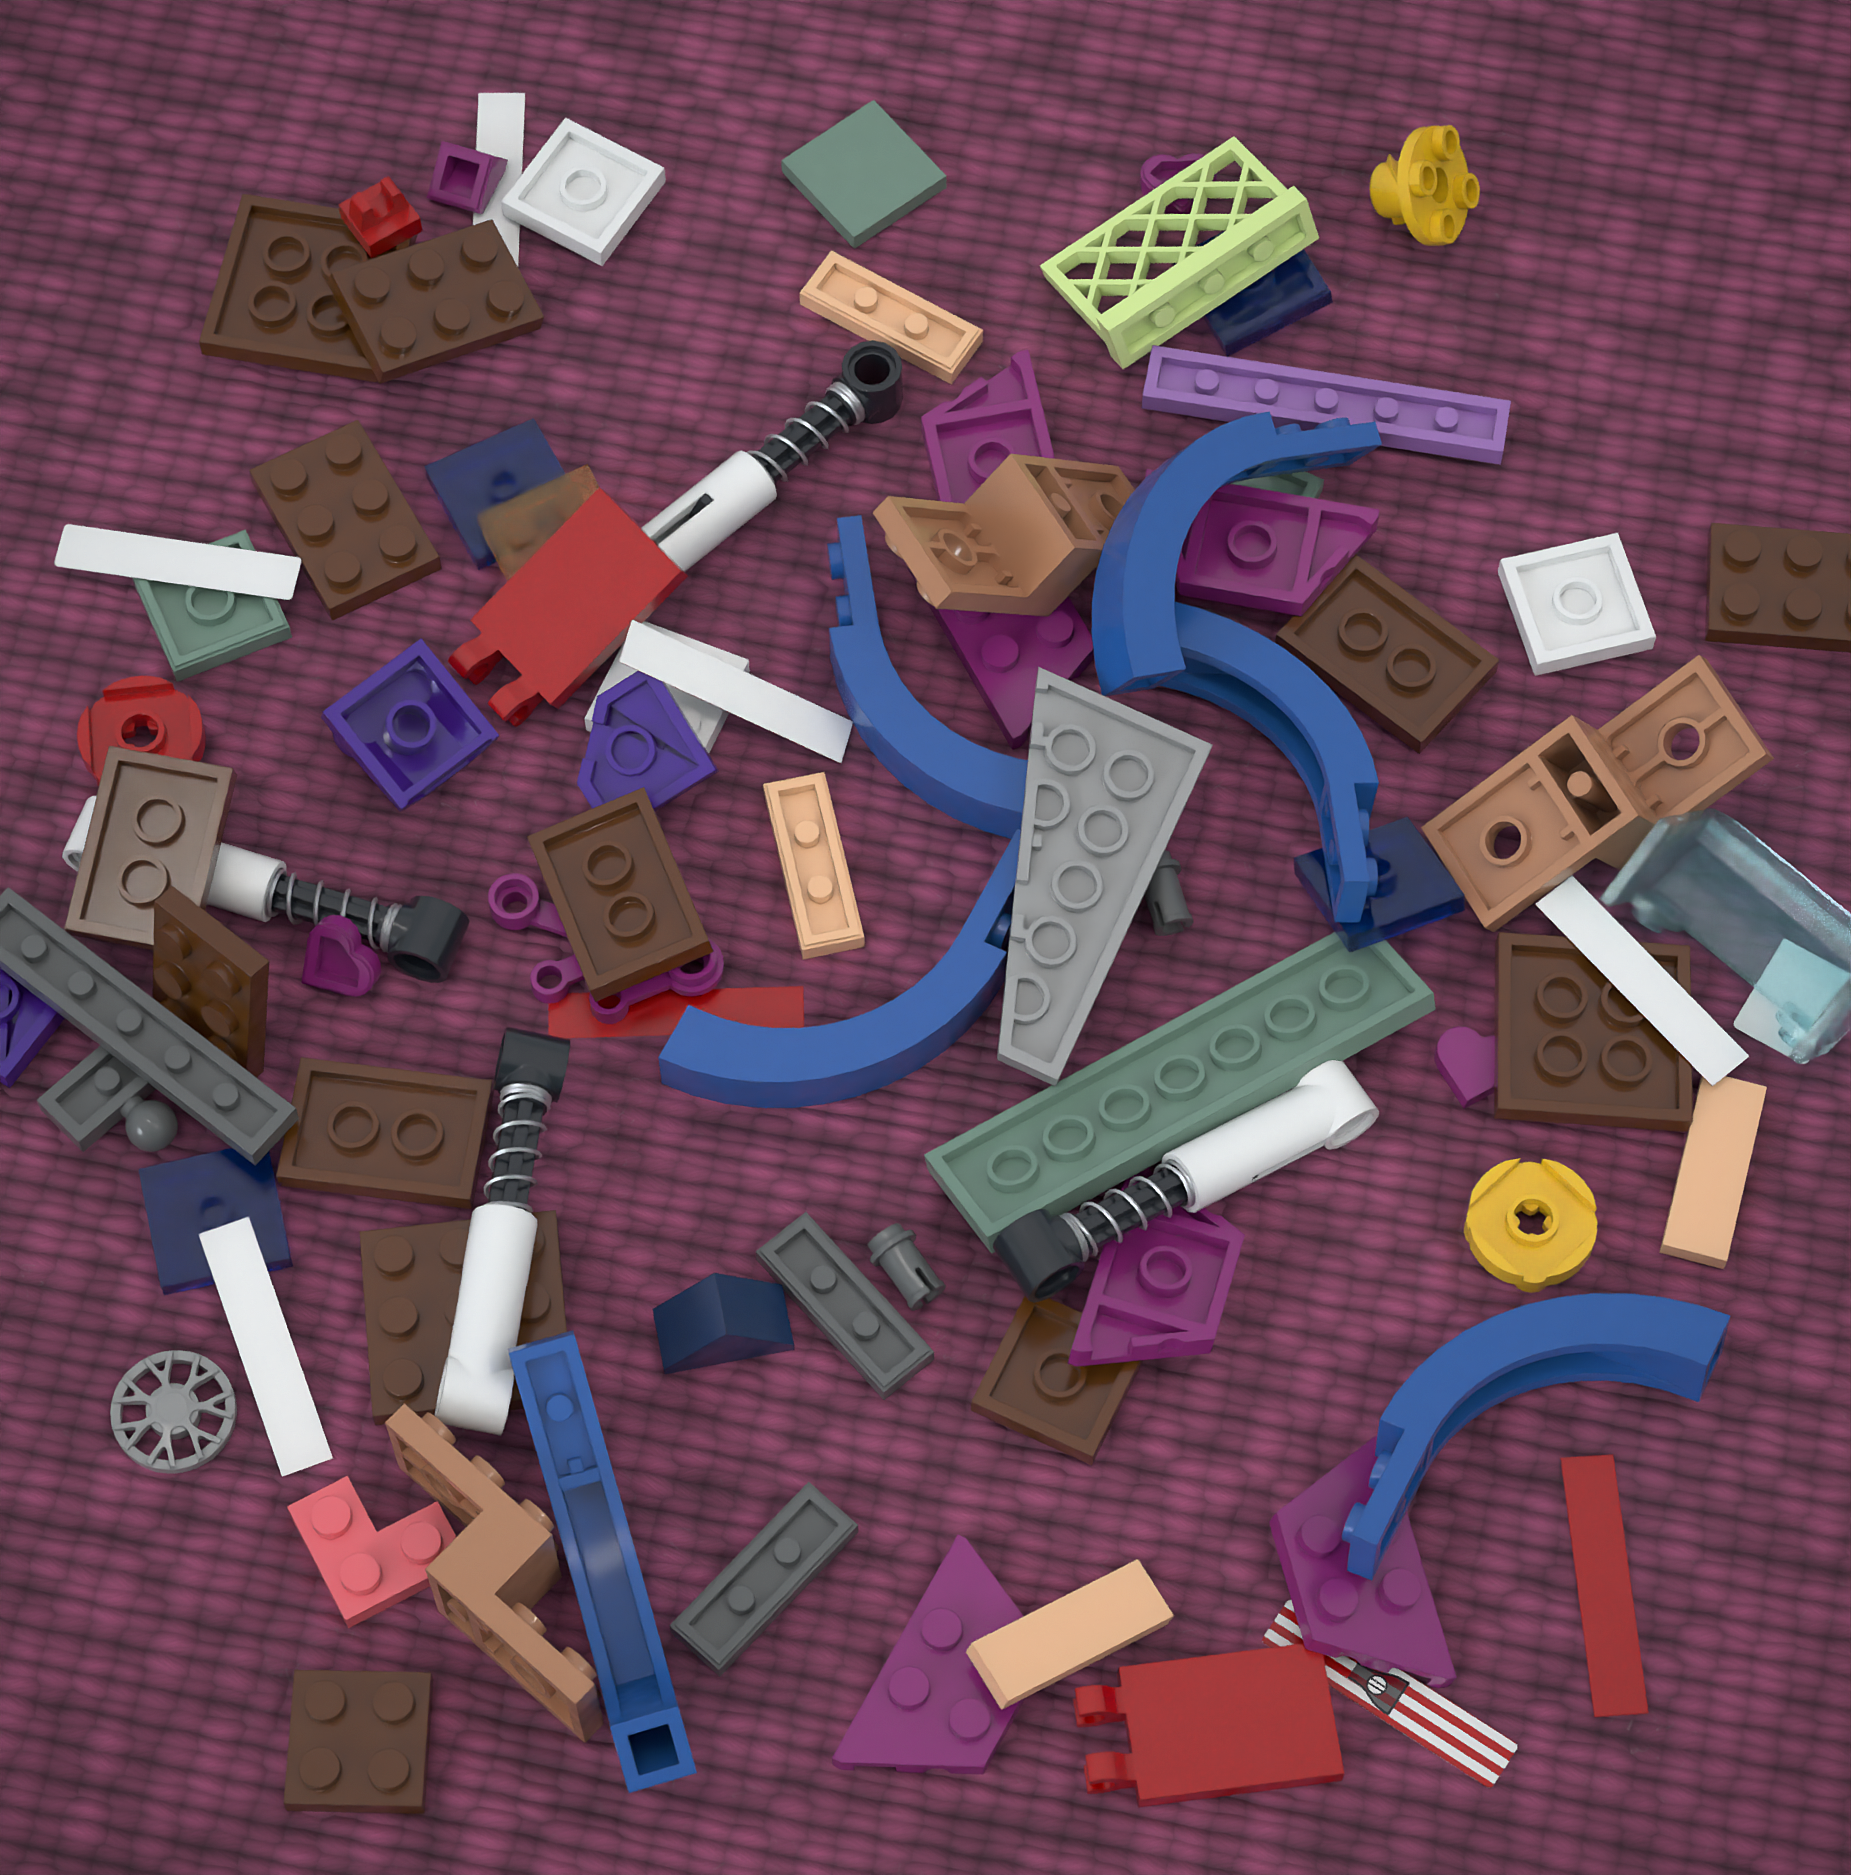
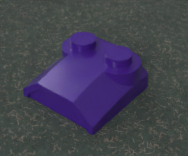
M419 639L325 709L321 715L322 720L332 731L333 739L338 748L357 761L400 812L424 799L469 765L499 738L496 730L422 639Z

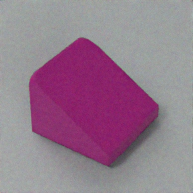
M442 141L427 198L483 214L506 170L508 159Z

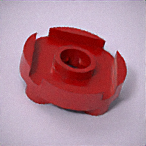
M134 676L113 682L102 690L104 697L95 702L91 710L87 705L80 716L77 728L78 747L86 769L96 779L98 786L109 746L200 762L203 757L206 734L197 704L189 695L187 698L184 693L174 689L173 683L163 678ZM141 726H148L150 734L157 736L154 741L144 747H135L134 744L125 743L126 739L136 736V728Z

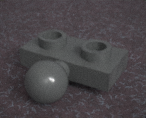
M102 1046L96 1048L37 1099L40 1110L82 1152L88 1149L123 1117L126 1118L125 1129L129 1140L134 1146L143 1151L155 1152L166 1148L172 1143L178 1130L177 1117L167 1104L157 1100H144L156 1088Z

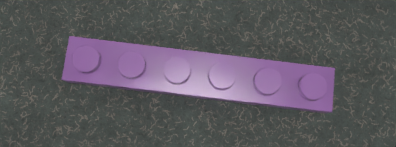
M1152 345L1142 397V409L1225 422L1270 411L1275 428L1288 424H1299L1301 431L1314 430V427L1323 422L1341 417L1349 418L1350 425L1376 422L1382 442L1381 446L1500 465L1511 401L1155 345Z

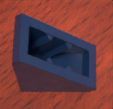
M713 1273L652 1309L664 1374L795 1350L782 1284Z

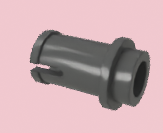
M1167 850L1164 851L1144 894L1154 924L1153 929L1155 935L1158 936L1179 933L1184 930L1183 926L1190 927L1194 923L1177 876L1182 870L1180 862L1172 859L1170 852Z
M896 1223L882 1230L868 1243V1247L873 1253L870 1257V1262L873 1266L883 1267L907 1301V1306L911 1311L922 1308V1299L926 1304H929L945 1290L946 1285L938 1278L913 1243L917 1236L914 1231H905L900 1223Z

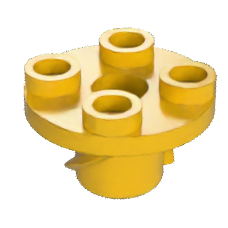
M1452 125L1424 126L1415 129L1406 139L1399 161H1395L1389 154L1386 162L1380 163L1374 169L1369 185L1371 202L1376 212L1384 218H1392L1394 225L1406 223L1414 238L1426 246L1452 244L1465 224L1468 209L1475 208L1480 197L1478 179L1473 173H1468L1466 160L1460 147L1459 134Z

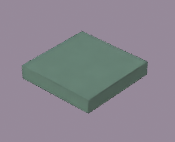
M874 100L781 160L782 173L854 249L947 188V176Z
M246 530L209 543V545L255 551ZM132 577L176 682L292 638L290 627L277 598Z

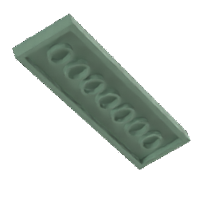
M1363 916L1360 922H1352L1062 1079L1056 1086L1051 1085L924 1154L928 1171L992 1254L995 1252L993 1243L997 1236L1011 1223L1025 1214L1039 1209H1046L1051 1215H1062L1161 1161L1162 1157L1173 1149L1296 1087L1303 1076L1319 1065L1330 1060L1343 1061L1436 1010L1434 993Z

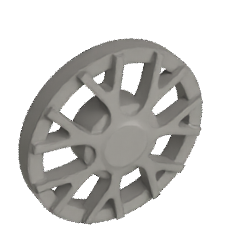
M164 1351L141 1360L123 1376L115 1389L111 1402V1425L120 1447L135 1463L159 1473H183L205 1465L216 1457L228 1443L237 1419L236 1397L225 1373L208 1358L190 1351ZM173 1364L192 1366L189 1379L185 1385L170 1383ZM165 1366L163 1371H159L157 1368ZM199 1368L206 1372L201 1376H197ZM151 1371L161 1382L162 1386L149 1396L143 1393L135 1383ZM214 1378L220 1385L223 1393L206 1401L199 1402L194 1390ZM130 1390L135 1393L134 1396L127 1397ZM225 1401V1411L215 1408L216 1405ZM124 1405H146L147 1418L140 1421L123 1423ZM202 1413H208L224 1419L216 1436L197 1428ZM152 1428L156 1434L161 1436V1440L151 1455L148 1456L139 1451L135 1445ZM136 1430L131 1438L128 1439L125 1431ZM190 1435L196 1454L175 1460L172 1440L182 1439ZM201 1439L210 1442V1444H208L204 1449L201 1450L199 1445V1441ZM163 1451H167L169 1460L158 1458Z

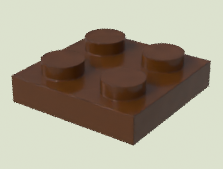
M1024 1296L971 1401V1411L1087 1464L1093 1465L1143 1360L1087 1366L1067 1364L1082 1313L1050 1298L1033 1303Z
M294 1670L284 1806L286 1810L303 1812L425 1814L434 1681L431 1672Z

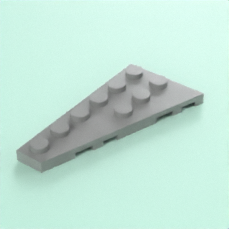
M1038 667L997 1060L1056 1086L1213 745Z

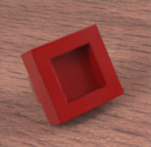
M390 177L381 179L377 184L362 192L359 191L351 198L338 204L341 219L371 259L423 231L419 215Z

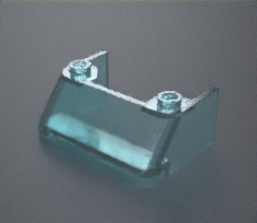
M1709 808L1660 818L1599 899L1609 907L1627 902L1634 905L1631 910L1633 916L1644 926L1656 933H1662L1665 928L1675 932L1685 930L1779 1008L1775 1013L1776 1020L1782 1026L1778 1034L1786 1044L1793 1048L1788 1056L1795 1062L1800 1064L1828 1053L1851 1029V914L1749 830L1725 813Z

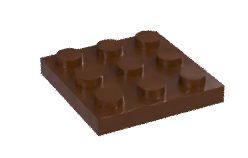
M242 194L199 339L202 355L371 382L378 381L328 285L331 272L371 259L341 219L339 208ZM418 234L379 256L415 245Z
M1498 933L1495 942L1494 1119L1688 1132L1693 1122L1692 1065L1567 937ZM1638 942L1691 996L1690 945Z
M556 1210L531 1213L537 1219L538 1225L516 1346L568 1332ZM471 1219L359 1231L372 1417L375 1425H384L403 1404H406L420 1418L427 1412L435 1416L439 1387L449 1353ZM515 1374L508 1411L524 1409Z

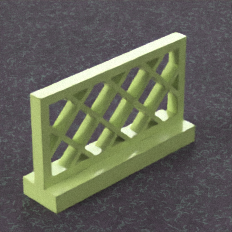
M1233 136L1041 264L1040 267L1044 277L1102 338L1107 345L1111 357L1124 370L1152 350V345H1161L1318 240L1319 235L1307 199L1294 186L1287 189ZM1233 161H1236L1242 167L1238 182H1212L1214 174ZM1194 198L1190 214H1164L1166 206L1176 199ZM1208 198H1235L1231 214H1204ZM1248 198H1273L1272 201L1254 213L1244 214ZM1146 231L1141 247H1115L1117 239L1127 232ZM1159 231H1186L1182 247H1155ZM1199 231H1225L1203 247H1195ZM1081 263H1097L1093 279H1068L1064 275ZM1137 263L1133 279H1106L1110 264ZM1150 263H1177L1155 279H1146ZM1101 296H1128L1103 314H1100L1098 311Z

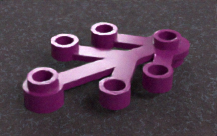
M511 873L501 876L491 885L488 893V902L492 918L499 926L509 930H520L533 925L567 937L555 905L539 899L537 886L532 879L522 874ZM519 901L527 905L526 909L519 913H507L505 911L506 906L511 902ZM709 939L714 952L693 960L704 966L702 971L687 974L681 970L683 966L681 965L613 994L620 998L621 1001L616 1007L611 1009L600 1007L598 1001L595 1002L590 993L591 1012L598 1021L605 1024H614L621 1021L627 1015L630 1005L669 989L684 996L705 994L715 988L723 976L724 960L721 950ZM575 954L560 961H541L534 966L530 974L534 996L546 1004L561 1001L569 993L570 985L585 979ZM548 975H555L561 979L559 985L550 989L543 988L539 985V982Z

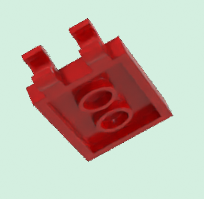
M599 487L470 619L482 633L457 648L447 662L464 679L469 678L473 684L478 685L505 656L522 675L515 681L500 688L487 704L503 721L506 722L508 720L514 727H518L530 716L535 707L544 698L550 705L559 709L626 640L631 621L634 620L642 624L688 575L606 491Z
M1304 1643L1118 1667L1117 1672L1119 1687L1089 1685L1075 1688L1076 1698L1073 1699L1077 1727H1093L1124 1721L1129 1747L1128 1754L1107 1751L1085 1755L1086 1765H1083L1087 1794H1100L1119 1789L1135 1788L1139 1808L1342 1781L1345 1774L1324 1656L1321 1653L1305 1649Z

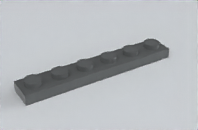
M9 887L0 895V968L255 1166L299 1119L297 1109Z

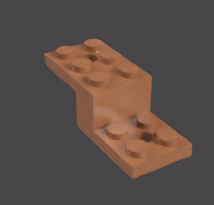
M1010 454L964 504L887 496L874 510L873 514L886 533L885 540L887 545L905 561L917 579L916 586L919 593L936 609L1049 616L1095 567L1098 568L1102 549L1114 520L1135 489L1119 466Z
M1698 655L1598 730L1571 715L1423 825L1421 829L1484 928L1495 932L1594 858L1620 871L1764 767L1774 757L1708 660ZM1695 728L1699 734L1697 751L1685 760H1676L1671 751L1674 737L1683 729ZM1516 826L1521 834L1519 849L1513 856L1499 859L1494 850L1496 836L1504 828Z
M403 1404L385 1422L399 1468L466 1527L425 1569L438 1611L577 1737L586 1743L604 1724L599 1704L601 1693L592 1682L597 1674L590 1664L572 1648L566 1647L560 1653L542 1637L547 1631L545 1626L530 1611L562 1578L556 1553L559 1550V1546L550 1533L554 1529L552 1521L530 1500L524 1499L519 1505L501 1489L505 1485L503 1478L483 1458L476 1455L469 1461L452 1446L456 1442V1438L437 1417L427 1412L420 1418L406 1404Z

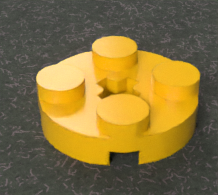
M1519 1158L1506 1160L1494 1166L1480 1178L1472 1191L1469 1201L1464 1235L1473 1255L1489 1273L1506 1283L1514 1284L1521 1291L1533 1293L1543 1290L1548 1285L1559 1284L1569 1279L1584 1266L1596 1240L1598 1223L1595 1212L1597 1208L1590 1188L1570 1168L1559 1162L1542 1159L1541 1164L1535 1162L1519 1163L1521 1159ZM1521 1210L1528 1216L1534 1215L1537 1211L1541 1212L1546 1217L1542 1225L1545 1233L1541 1235L1534 1233L1525 1234L1518 1228L1520 1221L1516 1214Z

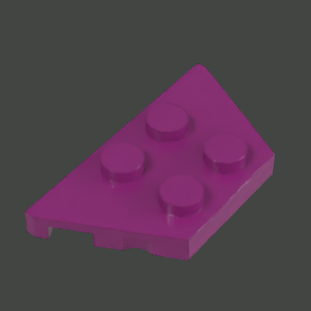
M1029 350L1017 352L1011 357L1010 366L987 381L980 377L965 387L959 397L952 401L941 403L921 417V431L938 501L964 504L1010 454L1055 459Z
M1147 469L1145 478L1154 470ZM1228 484L1218 488L1199 510L1183 542L1175 580L1178 593L1183 596L1302 616L1375 533L1378 526L1380 509L1236 484Z
M905 563V565H906L908 571L910 572L912 578L914 579L915 583H917V579L915 578V576L913 575V573L911 572V570L909 569V567H908L907 564ZM1068 596L1049 616L936 609L928 603L1012 750L1021 747L1028 738V730L1032 724L1038 667L1070 681L1073 678L1079 677L1094 659L1092 635Z
M1150 1167L1126 1179L1123 1182L1121 1191L1128 1188L1130 1180L1136 1176L1144 1178L1152 1176L1153 1172L1149 1170ZM1178 1206L1172 1209L1171 1218L1162 1214L1147 1222L1146 1231L1137 1227L1123 1234L1121 1243L1112 1240L1104 1244L1067 1364L1087 1366L1210 1354L1245 1234L1225 1218L1212 1214L1206 1208L1193 1213Z
M1374 1436L1277 1511L1269 1521L1304 1646L1307 1650L1334 1658L1340 1656L1351 1657L1362 1666L1388 1673L1392 1668L1420 1675L1428 1678L1427 1685L1432 1687H1449L1457 1677L1407 1512L1372 1581L1347 1571L1350 1543L1342 1540V1533L1354 1504L1359 1502L1367 1505L1374 1489L1368 1487L1372 1470L1378 1458L1375 1456L1377 1436Z
M957 1535L835 1751L832 1757V1765L836 1768L854 1771V1766L896 1767V1772L924 1773L929 1769L936 1768L947 1770L950 1774L984 1775L1025 1698L1001 1710L966 1651L972 1642L1024 1616L966 1538Z

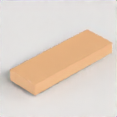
M833 251L828 254L799 293L800 305L868 341L888 344L896 350L900 358L951 385L983 342L982 329Z
M825 772L763 784L765 802L802 959L865 947V937Z
M1701 1076L1692 1112L1693 1122L1687 1133L1659 1253L1724 1269L1730 1251L1767 1087L1727 1076L1723 1077L1714 1086H1711Z
M1137 1559L972 1642L966 1653L1002 1710L1166 1626L1174 1615Z

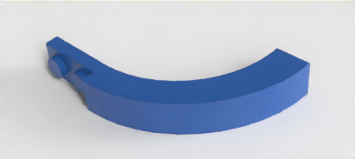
M1270 411L1249 415L1221 425L1198 438L1150 473L1129 496L1114 520L1104 543L1096 571L1092 598V642L1095 667L1102 695L1111 696L1154 689L1186 670L1175 618L1177 564L1183 542L1193 520L1201 507L1218 488L1253 478L1349 466L1382 445L1376 422L1350 425L1349 418L1341 417L1323 422L1314 427V430L1301 431L1299 424H1288L1275 428Z
M862 516L837 518L838 542L827 543V553L831 580L843 579L845 595L835 596L838 627L829 628L830 660L836 686L851 721H853L860 737L875 757L906 788L926 803L958 821L982 831L1012 839L1017 828L1021 830L1028 760L1000 754L972 743L951 731L934 718L913 697L894 669L882 640Z
M1175 602L1177 634L1186 670L1159 686L1192 694L1231 711L1267 736L1285 754L1301 776L1315 806L1334 922H1360L1366 897L1375 896L1378 882L1375 858H1366L1365 847L1368 844L1369 821L1379 781L1372 755L1362 732L1348 709L1330 687L1307 665L1286 649L1260 633L1231 619L1198 607Z
M1017 828L971 914L948 952L913 987L894 1000L870 1012L836 1023L805 1028H768L746 1025L722 1019L688 1005L658 1057L662 1084L695 1097L723 1104L753 1108H798L824 1105L861 1096L898 1081L919 1070L942 1054L972 1027L991 1004L1005 982L1007 952L1004 950L1009 944L1020 829Z
M1591 1293L1557 1297L1526 1304L1495 1315L1465 1330L1437 1349L1414 1370L1395 1393L1379 1420L1375 1456L1378 1458L1368 1485L1374 1491L1367 1505L1359 1502L1354 1504L1342 1533V1540L1350 1543L1347 1571L1371 1581L1373 1580L1435 1457L1459 1430L1487 1409L1508 1398L1533 1389L1578 1381L1634 1383L1662 1389L1699 1403L1722 1354L1731 1316L1697 1304L1664 1297L1629 1293Z
M568 1331L509 1348V1357L574 1584L611 1733L628 1792H635L695 1774L697 1771L574 1331Z

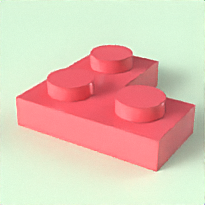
M348 1476L287 1506L289 1514L348 1629L430 1587L425 1569L457 1537L438 1501L377 1532Z

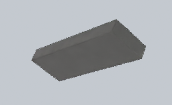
M807 1212L756 1251V1260L778 1284H782L783 1290L883 1400L888 1398L934 1360V1351Z
M808 1482L670 1624V1632L718 1676H721L858 1533V1524Z

